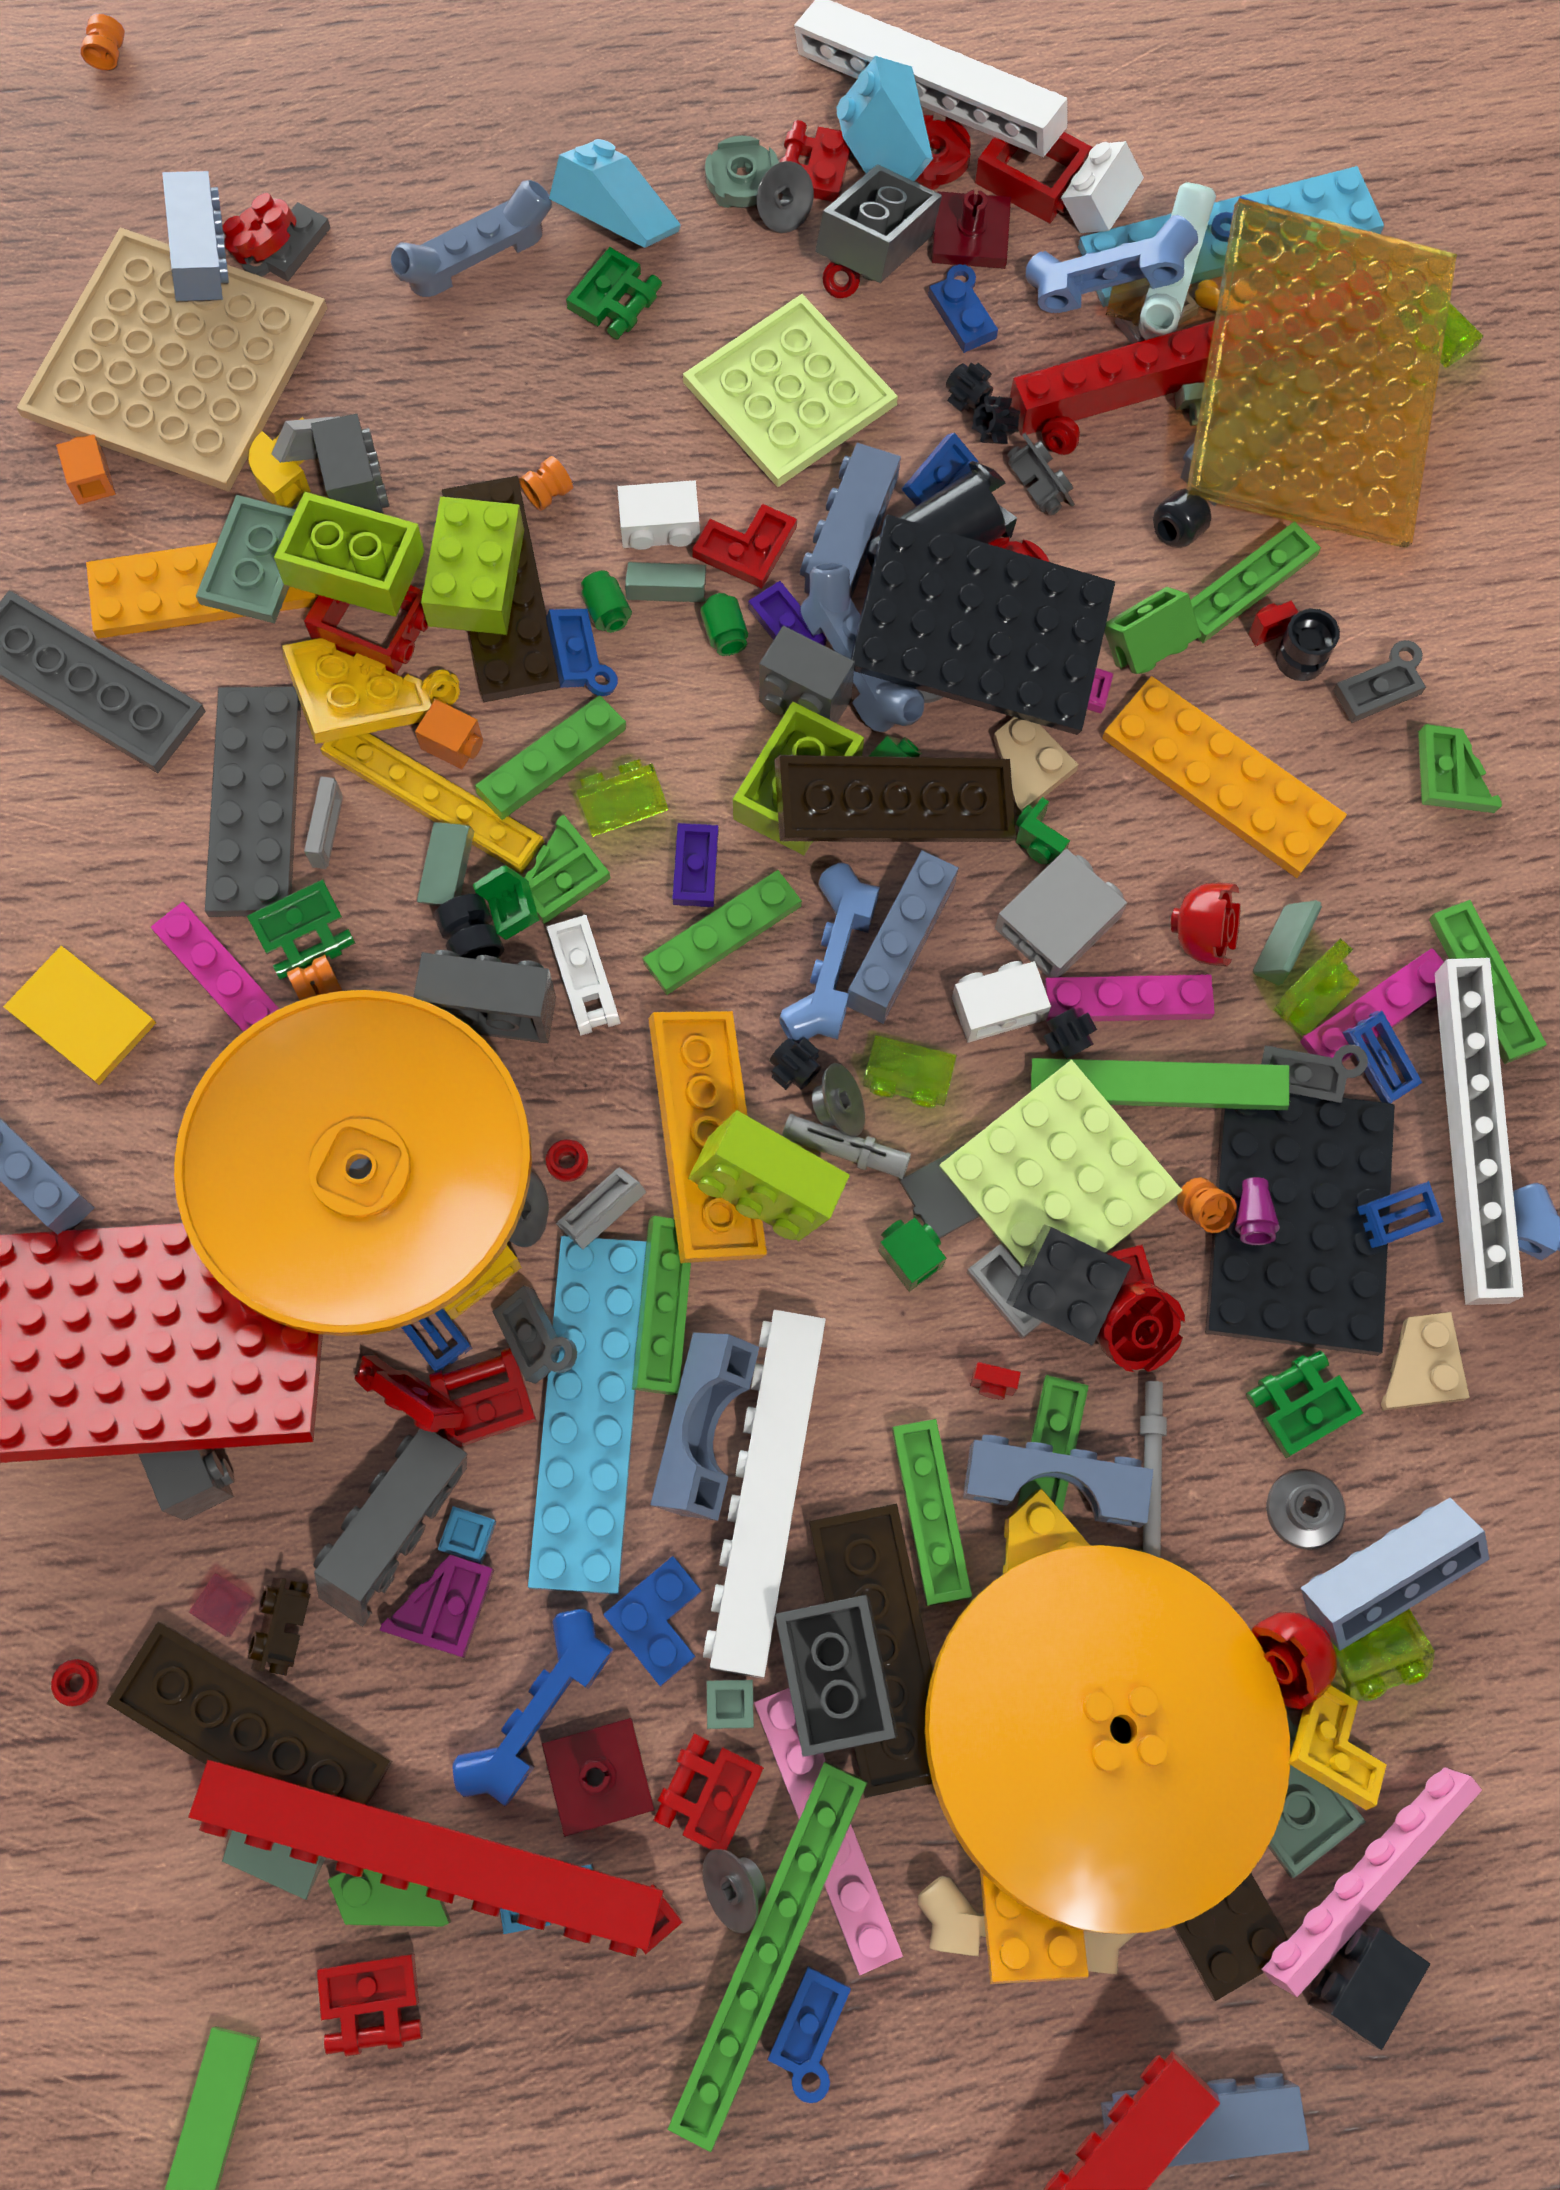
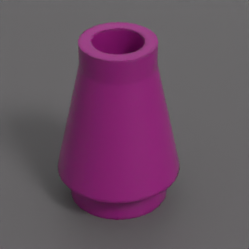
M1260 1177L1245 1179L1242 1182V1196L1235 1230L1240 1234V1240L1243 1243L1250 1245L1269 1244L1275 1241L1276 1232L1279 1231L1280 1226L1269 1192L1268 1180Z

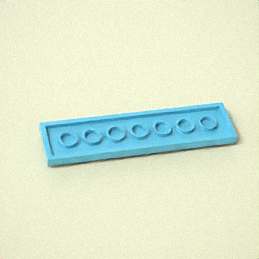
M1358 166L1242 195L1245 198L1311 222L1296 257L1379 236L1384 228V223ZM1240 196L1215 202L1190 284L1289 258L1240 241L1238 238L1231 242H1222L1216 239L1211 232L1214 217L1222 212L1233 213ZM1171 214L1113 228L1110 231L1080 237L1078 248L1081 255L1084 256L1087 253H1097L1119 247L1124 243H1134L1152 238L1169 220ZM1223 223L1220 225V227L1226 231H1230L1233 229V227L1227 223ZM1146 278L1100 289L1096 292L1102 306L1105 307L1147 296L1150 284Z
M561 1236L553 1329L557 1337H564L573 1341L577 1348V1359L574 1366L565 1373L553 1371L548 1373L528 1580L529 1589L619 1595L636 1390H632L646 1241L595 1238L582 1250L569 1236ZM563 1347L559 1349L557 1363L562 1361L565 1356Z

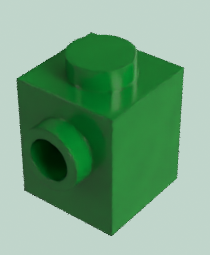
M915 1217L906 1224L902 1220H898L881 1234L884 1240L880 1242L878 1252L909 1292L944 1267L947 1258L938 1247L941 1245V1241L936 1232L927 1223L922 1226Z

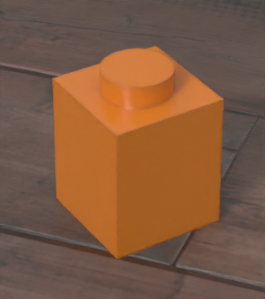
M94 434L85 437H75L70 441L56 444L66 483L78 505L116 495L106 457Z
M437 699L434 700L415 730L421 750L460 769L464 768L469 758L474 759L478 755L483 744L482 734L476 718Z

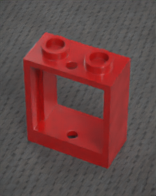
M1063 132L1045 155L1067 167L1054 186L1050 188L1007 165L1019 147L994 137L978 158L975 184L997 196L1011 197L1012 204L1051 224L1059 211L1064 213L1067 210L1061 197L1070 185L1073 176L1078 173L1088 158L1089 152L1093 147Z
M412 585L409 586L400 607L408 611L387 649L337 629L339 622L350 605L349 603L319 595L304 620L311 640L323 638L335 643L336 650L353 657L356 653H359L385 664L386 671L396 675L402 664H407L412 658L415 641L420 632H425L428 629L421 604L423 590Z

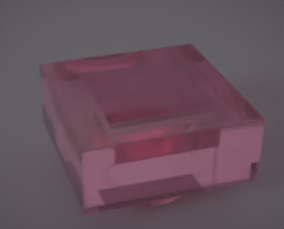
M215 1573L189 1613L225 1637L230 1638L256 1598L223 1576Z

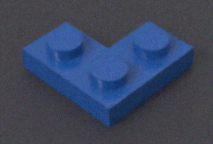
M674 1556L669 1558L603 1614L660 1687L695 1658V1655L667 1621L702 1591Z

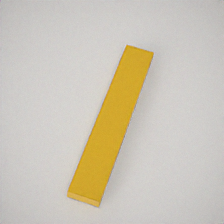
M369 733L328 741L320 748L323 756L430 820L438 823L470 826L475 831L472 845L520 874L524 872L544 844V839L541 835L509 816L501 820L484 801Z

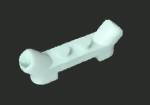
M1185 182L1179 186L1171 216L1180 215L1188 220L1197 231L1198 243L1184 258V276L1181 280L1155 289L1151 285L1149 286L1139 321V331L1145 340L1176 332L1216 199V194L1212 188L1190 182Z

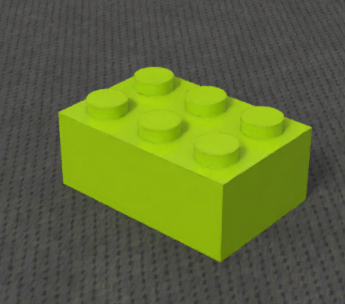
M304 491L274 559L284 585L396 617L425 551L417 523Z
M440 496L421 600L428 627L507 635L524 535L520 505Z
M792 701L733 798V820L804 856L813 841H780L774 759L779 755L862 756L864 737Z
M736 1110L709 1135L688 1179L698 1184V1188L703 1193L715 1198L721 1197L734 1204L740 1214L748 1218L760 1219L771 1225L773 1231L779 1236L789 1240L800 1241L831 1218L850 1175Z

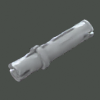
M794 1114L789 1115L782 1134L783 1137L794 1143L857 1163V1168L866 1170L869 1167L899 1177L902 1180L911 1158V1153H905L875 1143L876 1138L867 1136L866 1139L857 1136H848L839 1130L797 1117Z

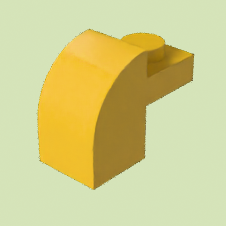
M262 431L254 439L249 450L250 468L260 493L268 503L291 508L301 500L304 491L311 492L304 470L299 466L305 460L280 463L271 454L278 437L272 441Z

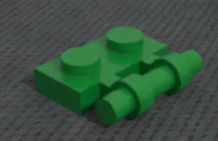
M609 246L566 299L567 309L597 327L606 316L614 321L607 328V332L614 339H619L625 331H631L638 321L637 316L644 307L649 308L657 298L656 293L662 286V282L655 275H650L645 282L638 279L641 275L640 264ZM625 293H628L633 297L624 306L619 301Z
M323 879L247 915L266 954L283 948L287 959L273 965L280 980L288 977L286 972L297 967L305 969L312 965L314 959L323 955L330 957L332 960L343 955L341 950L356 944L349 929L334 936L332 935L328 925L341 919L342 916ZM317 931L322 942L299 952L294 941Z
M1318 1351L1309 1357L1305 1355L1291 1361L1290 1368L1276 1376L1267 1375L1258 1381L1259 1386L1246 1393L1249 1403L1254 1408L1267 1401L1275 1408L1276 1412L1262 1421L1285 1458L1290 1457L1363 1414L1362 1409L1340 1375L1326 1383L1320 1377L1318 1372L1329 1366V1361L1322 1351ZM1302 1382L1309 1393L1291 1402L1285 1391Z

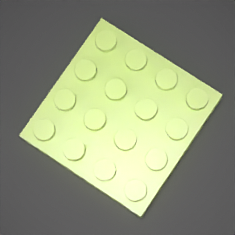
M803 294L683 373V383L777 487H780L897 405L898 399L894 391Z
M1072 1059L939 1165V1168L973 1207L1021 1268H1023L1044 1224L1107 1253L1183 1191Z

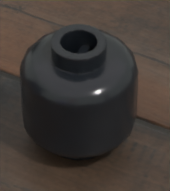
M1192 489L1175 491L1161 502L1154 511L1153 524L1155 533L1163 543L1171 547L1183 548L1189 546L1209 528L1212 519L1211 509L1204 497Z

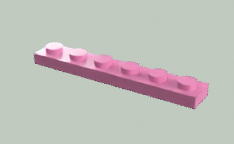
M787 1688L754 1702V1705L800 1820L826 1759L823 1753L806 1757L802 1756L790 1689ZM850 1824L825 1883V1888L858 1973L862 1975L901 1958L903 1955Z
M1445 1767L1430 1777L1421 1794L1411 1805L1404 1807L1397 1814L1395 1822L1381 1838L1373 1841L1367 1847L1364 1857L1355 1867L1337 1880L1334 1890L1318 1907L1313 1908L1307 1913L1303 1924L1289 1940L1281 1943L1274 1950L1270 1961L1261 1969L1270 1981L1298 1997L1478 1796L1482 1789L1469 1775Z

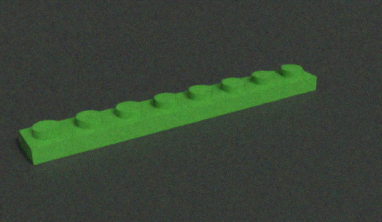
M828 1762L823 1763L667 2129L709 2152L713 2150L868 1784V1781Z

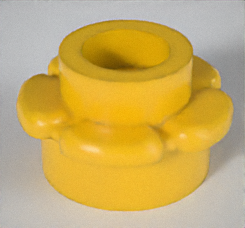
M436 670L424 679L421 690H426L431 704L437 699L451 706L460 695L459 679L455 674H450L448 670Z

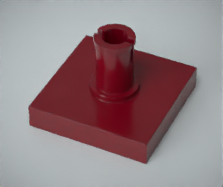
M974 190L967 193L937 191V193L942 195L934 227L932 263L1006 269L1011 197L986 195L978 190V194H974Z
M632 1718L542 1743L564 1837L655 1810Z

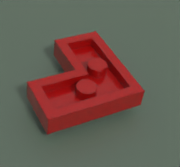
M763 503L745 534L709 519L692 548V557L762 589L795 532L797 519Z

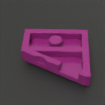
M449 1555L434 1570V1574L409 1596V1599L392 1617L387 1618L381 1624L379 1631L465 1658L495 1570Z

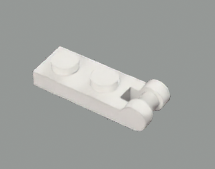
M587 915L546 926L580 1036L592 1033V1028L607 1024L608 1027L620 1024L618 1012ZM599 998L602 1008L586 1012L584 1003Z

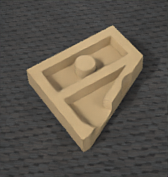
M1014 717L994 734L993 740L998 756L1001 759H1010L1012 791L1015 802L1014 810L1018 816L1021 815L1027 805L1033 807L1042 797L1047 796L1077 771L1079 764L1040 724Z
M1452 1313L1414 1316L1405 1319L1399 1337L1398 1353L1394 1355L1390 1369L1392 1375L1387 1393L1382 1398V1411L1464 1401L1470 1398Z

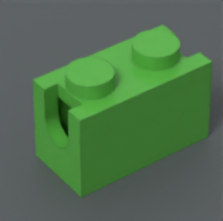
M1170 587L1163 588L1106 622L1104 631L1115 665L1122 668L1128 664L1131 672L1134 674H1142L1152 670L1157 662L1169 655L1184 651L1189 643L1201 637L1189 594Z

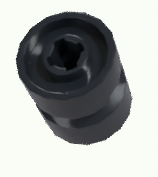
M1309 608L1295 614L1276 651V663L1279 670L1285 676L1295 681H1308L1319 676L1323 672L1340 639V628L1337 621L1329 613L1321 609Z
M460 895L446 901L435 910L434 917L442 938L448 940L446 943L448 951L455 952L460 957L476 959L480 955L499 958L503 954V944L496 933L495 926L490 924L492 921L490 911L485 899L480 895Z

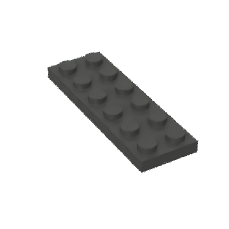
M9 590L0 601V679L154 772L159 773L206 712L203 705Z
M218 687L205 912L208 917H247V915L292 894L301 704L294 687Z

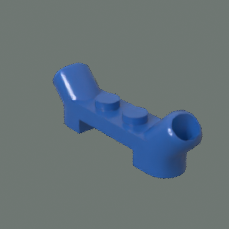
M578 1609L562 1612L553 1619L552 1624L558 1663L551 1673L544 1669L536 1678L528 1691L534 1697L524 1712L517 1708L508 1718L501 1730L506 1737L500 1746L459 1754L453 1761L454 1784L456 1791L460 1795L469 1797L488 1793L505 1807L528 1778L534 1766L520 1755L573 1679L589 1689L614 1651L613 1648L596 1637L593 1615L588 1610Z

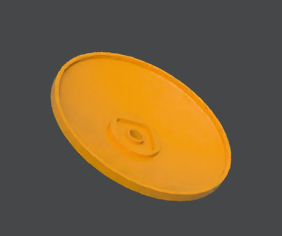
M351 990L321 994L292 1003L259 1020L236 1037L207 1069L188 1103L178 1133L174 1162L176 1200L188 1238L203 1264L220 1284L252 1310L277 1323L301 1331L335 1336L369 1335L394 1330L438 1312L468 1291L491 1268L511 1238L525 1205L532 1166L531 1137L522 1099L509 1071L490 1045L469 1025L431 1003L407 995L373 990ZM358 1159H367L372 1163L371 1172L362 1179L351 1178L349 1169L352 1163Z
M1095 1545L1055 1550L1036 1556L1012 1568L990 1583L971 1601L947 1635L934 1666L926 1702L925 1740L932 1783L946 1820L966 1854L990 1881L1023 1907L1045 1919L1092 1933L1131 1934L1156 1931L1191 1920L1216 1906L1249 1876L1264 1855L1275 1834L1283 1812L1289 1784L1290 1733L1287 1712L1280 1686L1270 1662H1267L1264 1658L1265 1653L1259 1641L1232 1606L1209 1585L1192 1573L1170 1561L1149 1553L1124 1547ZM1115 1717L1125 1719L1131 1727V1738L1126 1744L1119 1743L1112 1737L1110 1725Z

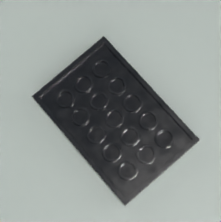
M887 514L883 522L850 659L855 661V672L1078 735L1084 725L1115 581Z
M1289 1093L1288 1110L1222 1108L1216 1186L1235 1199L1237 1211L1233 1222L1228 1228L1212 1234L1205 1334L1375 1356L1383 1353L1388 1243L1371 1248L1369 1240L1374 1238L1372 1230L1365 1231L1363 1223L1368 1222L1366 1214H1359L1357 1207L1390 1195L1395 1104L1343 1098L1342 1103ZM1260 1177L1268 1180L1269 1192L1280 1226L1279 1231L1276 1232L1275 1241L1269 1244L1250 1245L1243 1243L1240 1240V1234L1235 1230L1242 1196V1182L1245 1179ZM1390 1205L1378 1210L1380 1217L1389 1214ZM1389 1224L1383 1226L1386 1233L1389 1232Z

